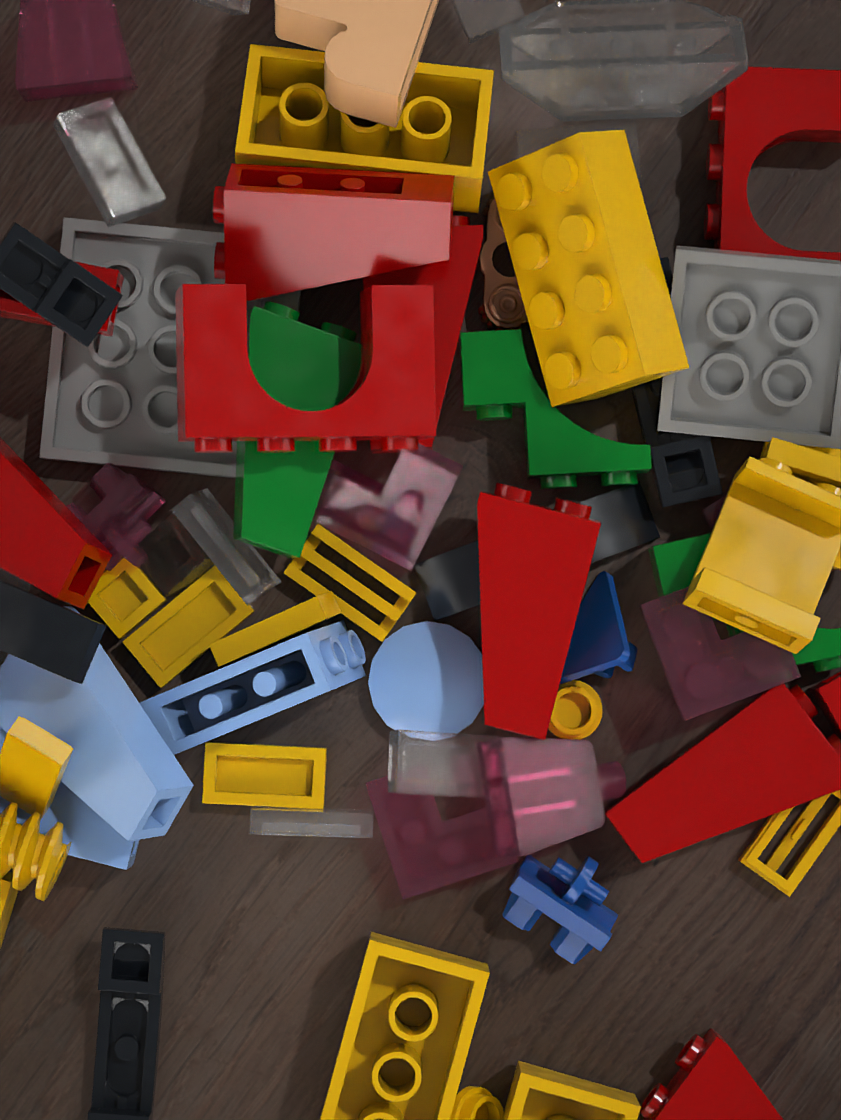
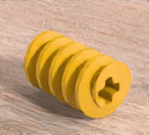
M11 802L0 813V880L13 868L12 888L22 891L36 878L35 897L45 901L62 870L72 842L68 845L62 843L64 824L61 822H57L45 835L39 833L40 813L34 812L22 825L18 824V804Z

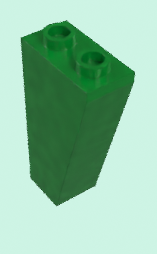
M265 301L263 309L256 306L251 307L247 311L248 358L256 380L267 394L279 403L293 409L321 411L332 408L349 393L357 379L361 365V344L355 342L357 333L328 322H323L320 329L298 322L300 315L298 311L274 302ZM237 441L233 539L289 559L300 558L335 452H320L319 441H295L294 452L281 453L257 452V441Z

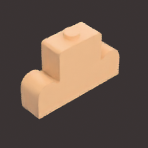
M274 0L275 34L281 40L325 51L324 92L328 102L335 109L351 116L396 128L439 0Z

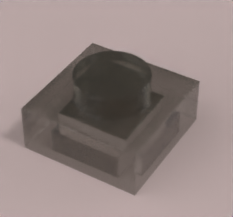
M174 511L133 548L163 596L177 597L218 561L188 512Z

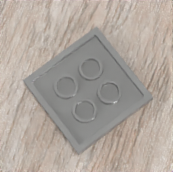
M676 246L671 302L689 368L663 377L657 431L769 442L774 437L797 445L841 449V261Z

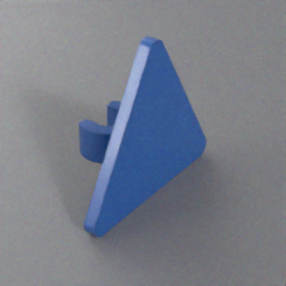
M606 571L598 574L580 604L560 684L593 673L608 679L613 676L615 666H619L627 672L633 671L638 649L627 639L613 576Z

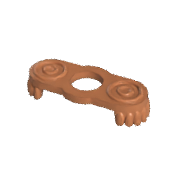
M493 196L487 201V207L483 209V215L487 216L486 242L481 248L479 263L481 272L484 275L483 303L478 308V312L482 315L481 321L487 323L489 330H516L526 325L528 319L516 276H503L493 266L492 256L494 250L499 245L507 243L495 197Z

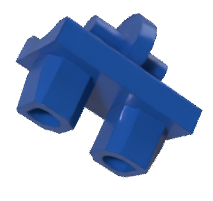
M527 854L518 867L510 885L511 895L502 915L521 930L530 931L541 914H546L561 925L553 935L550 946L555 953L570 963L576 964L593 947L600 952L612 936L610 931L618 914L602 904L609 890L591 879L599 862L590 856H587L576 869L560 857L549 868Z

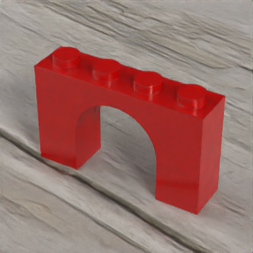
M726 66L720 78V84L711 83L709 90L708 118L709 120H718V144L709 143L707 149L706 179L716 180L715 204L707 203L705 207L704 239L714 240V249L841 261V252L796 250L783 246L771 239L755 221L747 198V182L752 164L770 148L795 141L841 143V70Z
M182 284L175 291L178 442L194 441L195 453L233 452L232 441H257V452L262 453L294 452L295 441H319L320 452L357 451V440H381V451L403 452L417 451L418 440H425L436 436L433 285H371L360 292V370L349 393L332 408L321 411H302L287 407L267 394L256 380L249 363L247 349L246 284Z

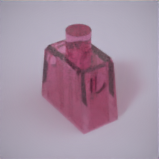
M20 0L15 83L16 90L25 102L138 89L136 75L114 0Z
M507 737L477 743L495 858L529 855L598 829L605 822L602 800L622 797L625 794L626 776L623 767L617 761L596 764L594 747L590 740L551 738L541 740L538 738Z

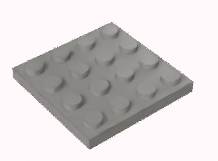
M64 217L60 253L75 262L119 270L124 276L121 290L123 297L119 301L112 337L97 334L91 344L86 347L59 328L52 327L39 458L43 460L236 478L237 441H232L233 452L195 453L194 441L178 442L175 291L182 284H225V279H215L214 277L216 242H224V233ZM301 290L247 301V311L253 306L263 309L265 301L287 306L299 312Z

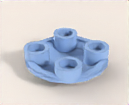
M424 621L403 626L383 641L372 659L368 685L373 707L387 726L406 738L432 742L453 737L473 723L484 705L482 654L469 636L451 625Z

